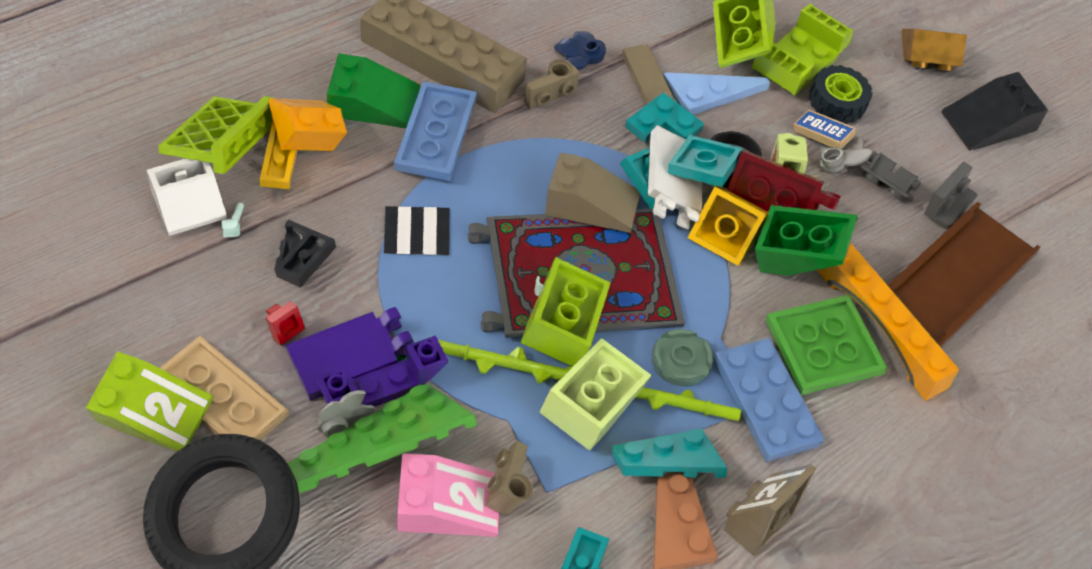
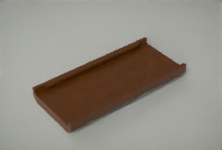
M979 202L973 205L888 285L941 348L1041 248L1039 245L1033 248L979 209L981 205Z

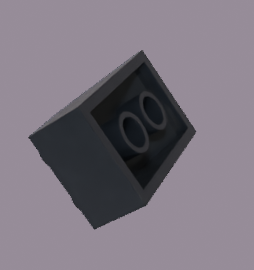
M1019 72L993 79L942 110V114L968 150L972 151L1037 131L1048 109Z

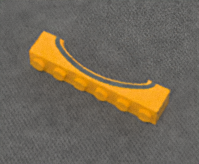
M851 242L843 265L817 270L833 290L838 288L850 295L876 321L899 355L908 374V381L925 401L951 386L959 371L958 367Z

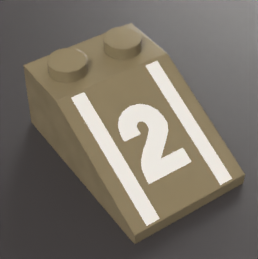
M810 464L770 474L763 482L757 480L746 493L748 498L743 503L736 501L727 511L728 521L724 531L755 556L795 514L816 468Z

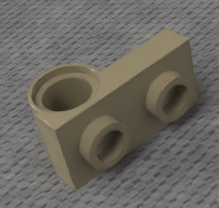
M555 59L551 61L548 66L547 76L526 83L524 102L531 109L539 105H545L557 98L571 95L577 91L578 70L567 60Z
M517 440L508 449L503 448L497 455L494 462L497 469L486 489L489 492L486 507L495 512L510 514L531 497L533 493L532 484L526 476L521 474L528 449L527 445Z

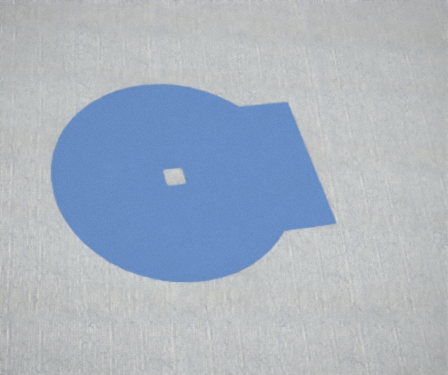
M519 139L481 147L459 156L450 181L426 177L409 193L399 207L449 208V255L384 254L383 238L378 266L379 295L384 312L396 307L401 315L399 321L402 327L392 331L394 337L402 332L409 331L415 343L436 335L438 340L464 346L469 344L473 348L503 355H509L514 349L521 347L527 360L564 369L570 366L520 343L522 337L505 338L504 328L493 332L482 331V314L485 311L501 313L490 239L478 244H471L468 240L469 225L471 223L487 225V217L545 214L548 188L560 153L589 158L635 187L619 164L629 155L596 144L569 139ZM640 194L637 210L650 209ZM676 208L673 211L666 209V217L664 219L660 217L685 322L684 327L595 332L590 349L601 338L652 375L644 387L680 395L685 390H691L696 399L703 401L711 400L712 403L738 408L714 360L707 378L699 384L687 387L673 385L663 380L656 373L652 364V351L656 341L667 331L676 329L691 330L697 333V336L702 340L705 339L711 346L713 357L716 352L728 349L721 339L730 300L729 272L726 259L687 238L695 221L690 220V227L686 230L677 225L679 210ZM445 354L448 364L430 380L450 396L493 417L508 421L518 441L528 446L526 456L546 493L617 465L612 457L613 445L689 430L705 429L727 420L726 418L713 415L704 416V413L669 405H663L658 410H654L647 400L634 398L610 430L589 451L539 413L549 391L559 380L549 378L543 383H538L533 374L496 365L486 374H481L476 361L470 359L465 361L461 357Z

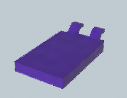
M396 307L386 310L378 318L375 317L372 311L286 345L287 353L310 401L323 396L316 382L318 377L347 367L353 379L397 363V357L406 355V346L414 343L409 331L398 334L393 340L389 332L396 331L402 327L399 321L401 315Z

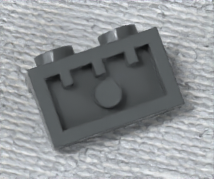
M963 161L933 193L924 214L944 228H950L977 197V193L968 188L971 182L968 176L973 167Z

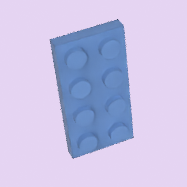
M423 81L394 161V170L450 181L476 103L477 92Z
M770 338L715 353L713 360L738 409H741V415L766 462L813 449L823 444L825 439Z

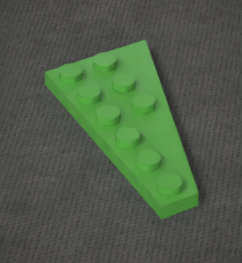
M425 383L415 386L408 394L386 403L382 409L370 416L358 419L354 425L344 431L332 434L325 442L301 452L299 457L288 462V465L295 476L299 493L317 487L322 478L337 475L338 478L350 474L349 468L364 462L367 467L417 449L421 440L433 437L440 440L449 436L448 430L463 424L466 429L476 426L477 422L473 413Z

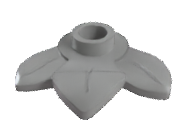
M861 136L850 140L842 149L823 144L820 148V166L827 172H839L845 166H856L867 161L872 155V150L864 149Z
M364 390L352 391L343 396L340 401H332L324 406L319 413L320 419L317 421L316 426L318 431L328 438L334 433L347 429L348 424H353L358 419L367 416L375 410V407L361 404L366 395Z

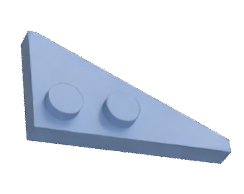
M670 72L663 75L677 103L693 115L766 91L770 85L767 78Z

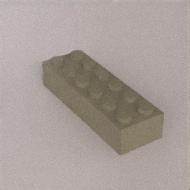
M378 0L360 18L361 41L441 85L476 91V103L493 113H496L525 81L526 57L417 0Z

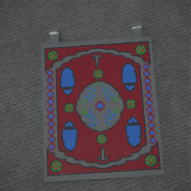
M651 209L636 210L631 233L551 217L545 214L487 217V225L481 223H471L469 225L468 240L471 244H478L490 239L501 313L485 311L482 314L481 329L484 332H493L504 328L505 338L523 336L529 317L538 299L534 292L536 278L539 276V282L544 285L556 257L611 282L595 332L684 327L685 322L660 217L655 215Z

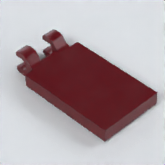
M743 150L727 189L769 212L771 205L818 210L821 204L835 210L841 197L836 193L821 190L824 184L822 180L746 150Z

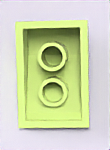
M601 338L552 387L539 413L591 451L610 430L652 375Z

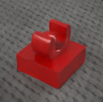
M291 301L282 307L275 304L266 310L268 316L265 319L273 340L280 346L306 329L298 306Z

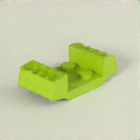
M810 3L800 11L797 25L777 44L773 42L771 53L756 57L751 68L757 70L763 76L768 77L772 82L782 86L783 89L785 88L795 96L803 88H807L814 82L817 73L821 72V69L829 67L836 61L840 53L851 43L853 29L848 28Z

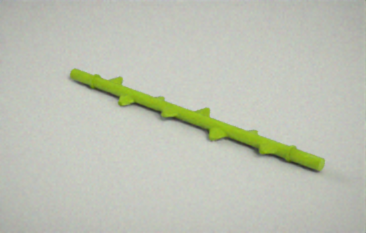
M438 340L445 354L461 357L465 361L467 359L476 361L481 374H486L496 365L533 374L536 382L543 383L549 378L560 380L572 368V366H568L564 369L527 360L521 347H517L509 355H503L473 348L469 344L464 346ZM643 387L635 397L647 400L654 410H658L663 405H669L704 413V416L713 415L734 421H739L741 409L712 403L711 400L703 401L696 399L691 390H685L680 395Z

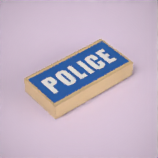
M808 110L794 123V132L830 147L841 149L856 134V128L812 110Z

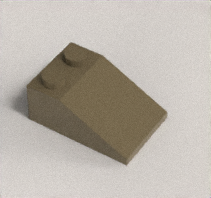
M560 153L548 188L545 215L631 233L640 193L635 187L589 158Z

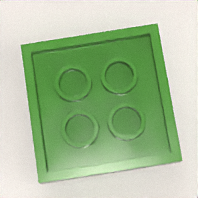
M850 295L767 314L765 321L800 395L884 375L887 370Z

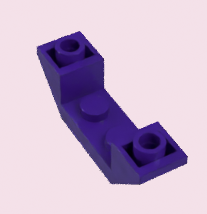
M435 335L407 345V359L353 379L346 367L318 377L316 382L326 404L332 401H340L343 396L352 391L364 390L366 395L361 404L375 407L408 394L415 386L427 383L448 364V359Z

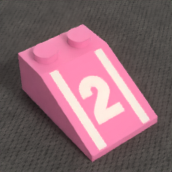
M402 454L397 532L498 537L499 512H495L485 506L489 492L486 490L487 485L495 473L437 455Z

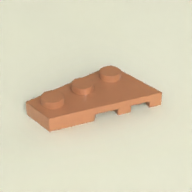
M669 472L663 475V477L657 476L653 569H684L716 562L718 555L692 477H684V472Z

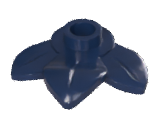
M577 31L574 33L573 38L562 39L554 46V50L566 56L565 60L569 61L572 66L574 65L577 70L585 68L588 64L601 62L606 54L604 42L595 39L593 34L587 31Z

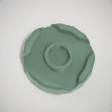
M684 329L671 330L664 333L656 341L652 351V364L656 373L663 380L673 385L687 387L699 384L707 378L713 365V351L710 344L705 339L702 340L698 337L697 333Z

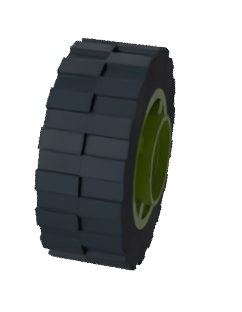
M831 65L827 68L824 67L821 69V72L817 73L809 91V100L811 101L812 108L814 107L816 110L815 112L847 124L848 122H856L857 119L863 116L871 101L873 92H871L872 87L869 85L867 78H864L860 72L850 67H843V65Z

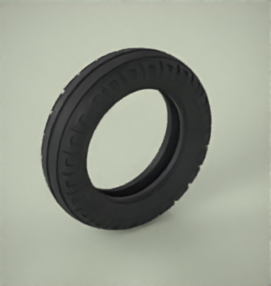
M217 434L198 439L173 454L159 469L154 480L151 482L143 508V528L148 547L155 560L163 569H269L283 555L294 536L300 513L298 485L285 459L271 446L256 438L241 434ZM226 467L243 468L259 476L265 489L266 508L263 519L251 538L240 547L218 555H204L188 549L179 532L178 514L182 500L191 486L204 475Z

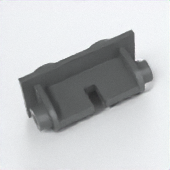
M874 151L868 159L871 162L870 166H861V168L867 171L865 177L878 185L881 181L890 186L888 192L901 200L904 197L913 199L914 196L909 194L911 189L916 191L919 188L921 182L917 180L918 176L902 166L894 175L891 172L897 163L883 155V153H876Z

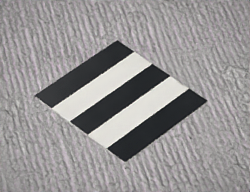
M385 206L384 254L449 255V208Z

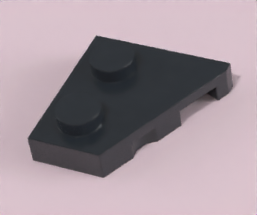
M288 219L285 224V239L281 240L280 255L276 259L274 270L276 277L301 288L336 248V243L333 238Z

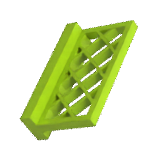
M213 96L158 145L159 154L213 163L215 173L225 174L271 129L273 117L268 101L270 98L275 97L263 96L257 103Z

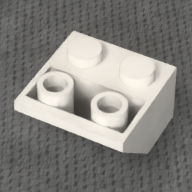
M186 158L147 170L151 192L169 236L227 219L218 185L209 162Z

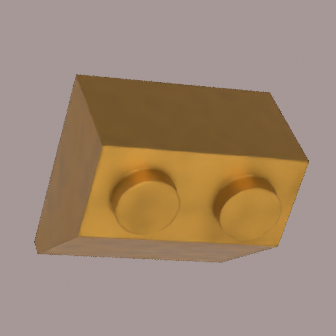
M902 28L904 60L912 61L911 66L927 68L928 63L938 64L937 69L953 71L954 66H963L967 35Z

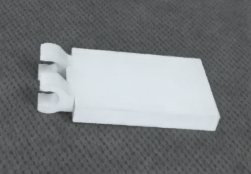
M657 125L651 131L648 195L655 198L653 213L664 219L666 217V209L673 211L676 208L679 210L677 225L688 230L690 220L697 222L702 211V182L684 179L668 173V163L686 139Z

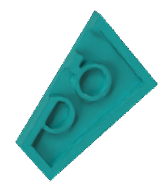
M703 429L689 430L612 446V457L623 476L663 477L666 472H684V477H697V472L714 473L715 478H726L727 476L725 463Z

